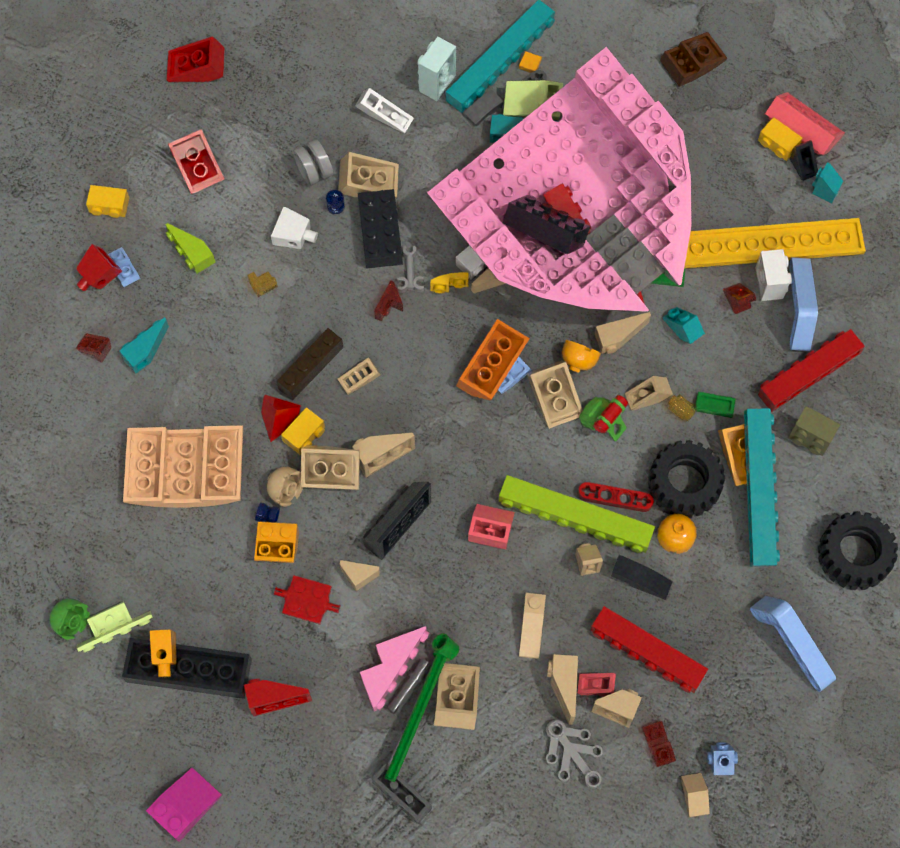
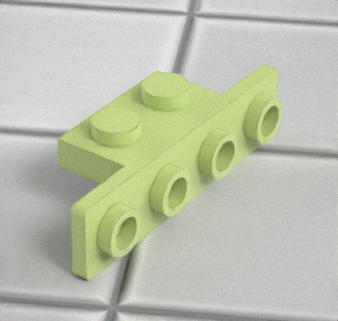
M123 601L87 618L94 637L77 644L78 652L82 650L87 652L93 649L94 645L102 642V644L107 643L113 639L114 635L118 633L124 635L132 630L131 627L138 624L139 626L148 624L150 619L153 618L151 611L132 619Z

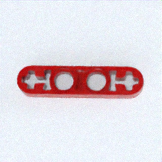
M585 482L580 485L578 490L579 498L585 502L640 512L649 511L654 503V499L649 493ZM586 488H589V492H592L588 496L583 492ZM596 489H598L599 491L597 494V498H594V493L596 492ZM609 491L612 497L609 500H604L601 497V493ZM626 494L630 496L631 501L629 503H622L620 496ZM634 496L637 497L635 505H633ZM645 498L648 503L646 506H642V502L638 501H642Z

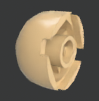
M288 466L280 467L268 477L267 492L270 498L281 506H290L292 504L290 501L295 496L297 499L303 490V487H301V472Z

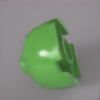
M73 598L61 600L52 608L49 622L51 628L57 635L66 640L74 639V635L78 631L82 633L88 624L87 618L90 617V612L87 611L88 606Z

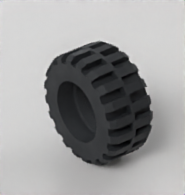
M686 440L685 444H682V441H676L674 446L669 444L665 446L664 451L660 450L652 463L648 476V487L651 489L650 494L653 499H657L656 504L658 507L664 506V512L668 514L674 512L689 518L696 514L698 517L703 515L704 511L708 512L713 507V504H716L725 482L723 464H719L720 458L718 455L713 456V450L709 447L707 449L703 448L702 443L698 442L695 445L692 444V440ZM680 465L695 468L704 479L703 488L695 493L678 491L669 481L668 474L670 470Z
M854 511L852 515L849 512L844 513L841 517L835 518L821 536L818 546V553H820L818 557L819 563L824 564L822 570L825 574L829 573L831 575L829 577L831 581L837 580L840 582L838 586L844 588L848 585L850 590H856L858 587L861 590H866L870 586L875 587L886 578L895 566L894 563L898 557L896 553L898 544L893 542L896 539L895 534L888 531L890 526L887 523L883 525L880 522L882 519L878 516L872 518V514L868 512L861 515L860 511ZM847 536H858L865 539L874 550V562L868 566H858L849 562L841 551L840 543L842 539Z

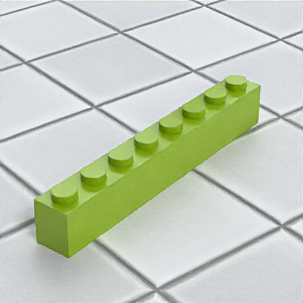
M509 475L506 476L499 494V502L507 508L515 507L524 514L532 513L538 515L542 520L555 521L559 526L575 528L579 533H590L599 540H610L616 546L630 547L636 553L647 552L655 529L653 525Z

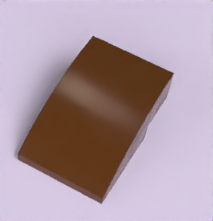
M706 32L681 41L678 47L664 51L660 61L680 87L718 67L727 60V57L711 35Z

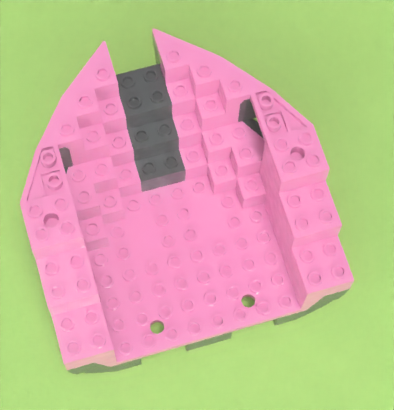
M607 47L578 69L573 80L460 172L458 169H455L427 192L459 234L499 281L535 296L587 309L649 311L636 294L662 273L675 282L676 285L680 286L682 283L691 231V174L684 134L662 104L652 99L636 77L626 72ZM560 112L562 120L559 122L553 121L552 114ZM502 159L504 167L496 169L493 165L494 161ZM563 183L565 187L568 185L572 191L573 196L571 198L573 202H578L580 205L582 218H587L592 227L590 229L591 233L587 235L584 247L567 255L504 224L503 220L509 202L526 195H531L537 201L546 203L543 194Z

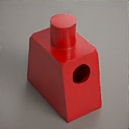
M91 244L77 266V271L82 276L77 286L83 291H86L90 285L102 289L118 276L122 270L103 248Z

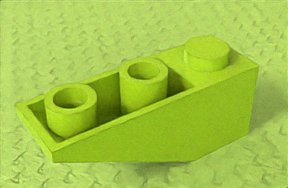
M169 223L165 224L167 228L166 236L170 242H175V248L179 255L185 256V263L190 270L194 269L196 274L216 263L213 253L203 240Z

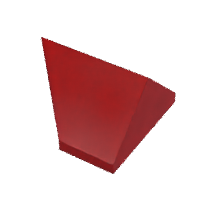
M264 395L261 413L270 442L282 435L300 415L301 405Z

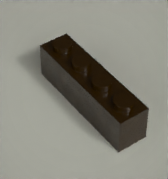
M327 328L277 380L278 389L293 401L343 349L342 338Z

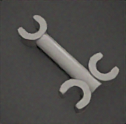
M403 246V256L406 258L407 279L404 277L397 278L398 283L405 284L402 287H398V292L403 293L407 290L423 292L424 286L417 285L419 282H424L423 277L418 276L414 279L413 258L416 256V247L413 246V251L408 253L406 246Z

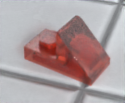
M391 280L374 310L375 319L381 322L384 316L387 317L389 315L391 307L403 312L402 300L394 281Z
M741 283L723 289L735 314L750 309L751 302L756 301L755 293Z
M86 333L76 349L81 353L92 355L102 363L111 350V343L108 337Z

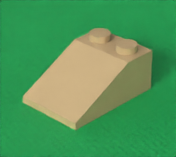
M348 152L340 160L338 193L358 197V193L394 189L396 199L399 164Z
M561 360L527 373L548 428L579 418L583 409L565 361Z
M402 433L370 436L366 439L361 438L357 440L352 449L360 450V469L364 476L367 478L414 450V434Z
M306 445L301 448V487L359 490L360 450Z
M554 654L553 659L548 662L547 677H551V686L568 724L573 725L576 713L578 656Z
M444 664L438 678L434 726L475 729L480 667Z

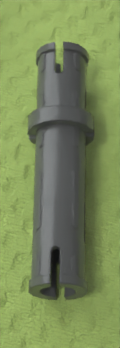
M421 658L413 672H409L407 675L408 679L389 706H387V709L393 714L398 715L418 684L421 685L423 682L422 678L432 666L430 663L428 664V661Z

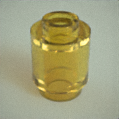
M680 394L677 397L673 395L667 403L669 405L668 410L681 420L685 419L687 422L697 411L694 405Z

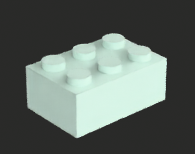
M437 37L434 42L432 41L429 44L425 55H421L417 62L419 92L435 101L439 100L456 76L455 45L440 37Z

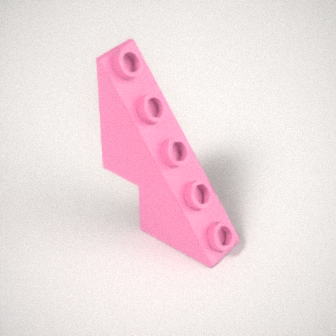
M426 626L376 645V650L382 664L360 672L374 712L377 709L381 710L386 703L384 698L388 692L392 693L396 688L397 683L395 681L399 675L403 676L408 668L406 664L410 658L413 660L419 651L417 647L420 642L424 643L430 633L427 632Z

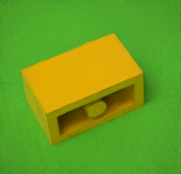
M773 117L760 132L758 141L763 147L772 150L777 157L787 161L791 157L793 148L801 144L802 137Z
M90 185L86 206L89 213L100 216L103 214L114 218L125 217L129 195L127 189Z
M306 407L282 433V441L301 455V448L306 445H312L313 440L316 437L319 438L324 433V420Z

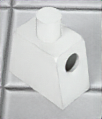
M283 207L272 232L271 240L272 244L276 246L302 249L305 240L313 243L316 242L318 232L310 230L311 226L308 218Z

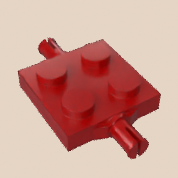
M295 575L287 590L276 587V591H274V595L285 598L282 614L321 625L323 615L327 610L339 613L341 605L330 603L329 596L332 586Z

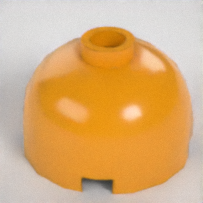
M565 340L562 349L563 360L570 365V370L577 373L580 370L587 371L592 369L601 355L599 351L590 350V348L570 340Z
M683 514L667 516L661 521L657 533L660 545L666 551L676 552V554L687 552L693 546L697 537L694 522Z

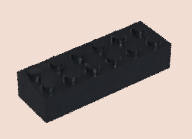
M130 638L122 678L127 683L245 699L244 685L248 684L252 659L250 654L176 644V664L170 665L171 676L158 677V666L153 665L151 661L150 640ZM166 651L161 654V659L166 657Z

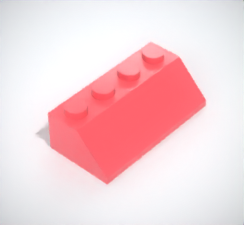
M788 92L776 96L765 113L769 116V120L774 117L802 137L801 143L811 140L814 152L818 155L827 154L845 134V132Z

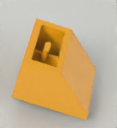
M258 522L254 561L294 563L298 548V525Z

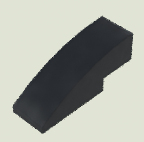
M622 555L618 556L611 577L629 583L630 587L666 600L673 582L660 573Z

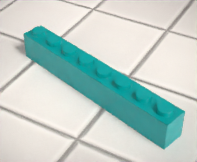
M537 0L446 91V101L461 113L468 109L478 97L483 96L489 86L494 85L501 74L506 73L509 66L513 62L515 63L520 58V55L527 51L536 39L538 40L542 36L546 28H550L554 24L555 11L542 1Z
M771 408L746 409L744 411L750 567L776 566L777 562L780 561V552L776 549V542H779V531L776 530L775 525L778 522V511H775L777 491H774L777 475L776 472H773L776 455L775 452H772V445L775 444V434L771 431V425H774V414H771Z

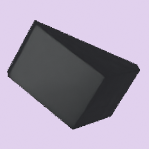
M809 140L795 146L790 161L801 180L804 181L816 176L818 167L812 141Z

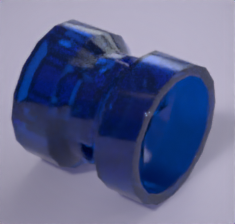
M339 190L329 191L326 195L327 209L332 214H340L345 209L344 195Z
M260 502L256 511L255 521L277 523L280 507H269L266 503Z

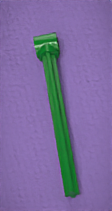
M445 633L437 635L432 641L435 659L385 775V778L392 782H395L445 662L454 659L459 653V645Z

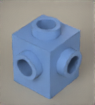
M718 742L716 745H711V752H707V762L711 764L713 775H734V764L738 763V754L726 742Z

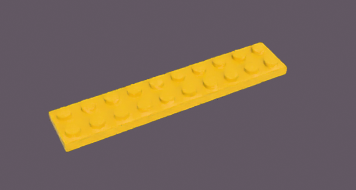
M859 218L690 231L684 268L757 263L761 251L784 249V255L788 257V260L791 257L822 258L864 254L866 250Z

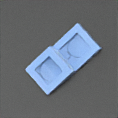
M520 357L517 358L498 390L501 394L513 387L527 373L532 371Z

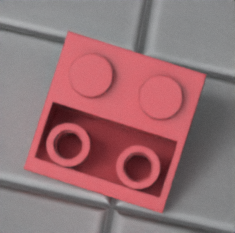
M477 504L468 533V541L506 550L515 512Z

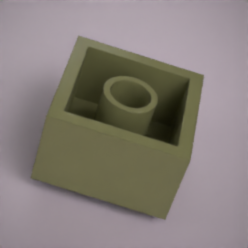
M805 406L789 439L796 445L808 448L811 453L823 456L841 424Z

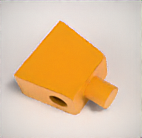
M171 629L150 631L152 664L158 666V677H170V665L176 664V632ZM166 651V657L161 659V654Z

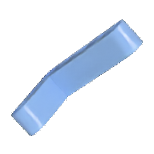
M791 257L789 273H791L792 278L791 288L795 317L790 336V350L810 351L818 317L811 259Z
M764 596L750 607L751 613L758 621L773 625L804 674L817 691L821 692L836 680L835 674L788 602Z

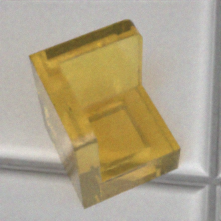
M254 272L247 275L249 283L258 297L278 287L275 277H272L269 272L258 277Z

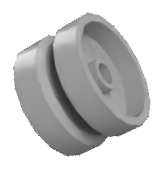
M317 139L307 142L306 149L299 146L292 150L295 163L309 186L318 183L319 176L326 179L333 175L329 158Z

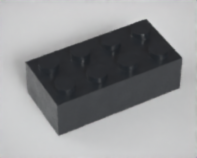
M394 189L358 193L366 269L403 265Z
M526 195L509 202L503 220L504 224L567 255L584 247L591 227L585 224L584 220L572 218L567 212L558 211L548 203H541L531 195Z

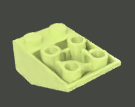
M546 80L507 81L503 115L526 118L563 88V83ZM554 112L552 119L559 120L560 112Z

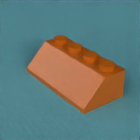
M497 319L456 386L471 396L492 400L530 338Z

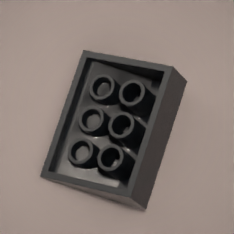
M428 481L413 482L402 490L400 494L402 496L390 504L388 507L389 511L385 516L382 514L376 521L377 525L365 533L363 536L364 547L383 560L430 505L431 483Z

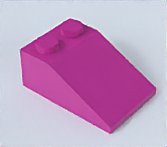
M191 768L162 793L146 812L180 842L217 802L222 794L196 770Z

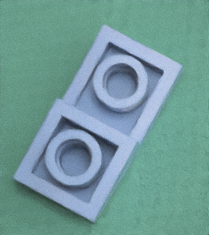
M122 247L108 254L122 270L117 277L123 287L140 279Z

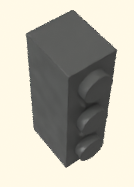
M385 763L372 778V783L419 824L431 811L432 805L399 775L395 782L387 780L385 775L389 766Z

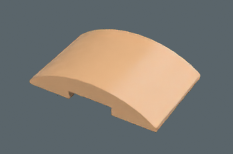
M243 425L204 426V429L167 430L166 427L127 428L123 502L142 506L187 508L215 506L240 501Z

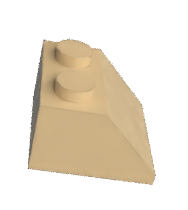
M622 689L597 699L592 712L629 728L642 697L638 696V693L633 690L627 689L625 691Z

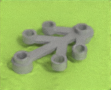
M560 720L550 721L546 727V734L551 739L549 753L545 758L546 763L551 766L557 763L558 756L556 751L559 741L564 747L561 770L558 772L559 781L567 782L569 780V766L572 758L585 776L586 786L591 789L597 788L601 783V775L596 771H591L579 753L589 754L593 758L598 759L603 754L602 747L599 745L587 746L571 743L566 736L578 737L580 741L587 742L591 737L590 731L588 729L567 728ZM554 727L559 728L560 732L558 734L553 733L552 729ZM586 732L588 734V738H582L581 733ZM596 748L599 749L600 754L595 755L593 753V750ZM550 755L555 757L556 760L554 762L548 760ZM565 772L567 773L568 777L566 779H562L560 777V773ZM590 777H594L596 779L595 784H591L589 782Z

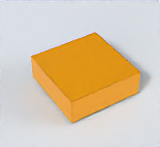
M525 51L519 64V69L530 73L538 70L542 57Z

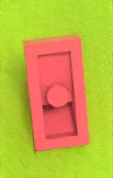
M580 674L577 694L605 697L614 693L616 674Z

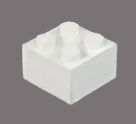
M784 249L761 251L755 269L761 301L783 299L786 292H788V286L791 284L792 278L791 273L787 271L788 257L784 255Z

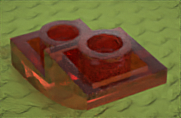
M660 720L642 726L656 767L675 762V755L671 743L668 741L663 722Z

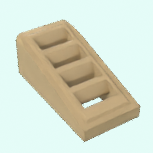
M367 358L339 377L338 381L349 395L381 374L372 360ZM369 367L372 372L369 374L365 368ZM362 371L366 377L362 378L359 372ZM353 375H356L359 381L357 383L352 377ZM348 378L353 384V386L351 387L346 382V379Z

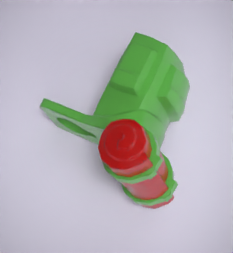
M617 395L611 401L602 397H594L585 406L579 419L583 426L603 434L608 432L613 441H617L626 430L621 413L625 411L628 401L621 395ZM619 424L620 429L614 434V425Z

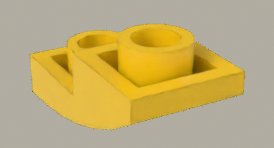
M449 273L433 278L430 282V290L442 294L449 292L450 286L455 288L468 287L469 273Z

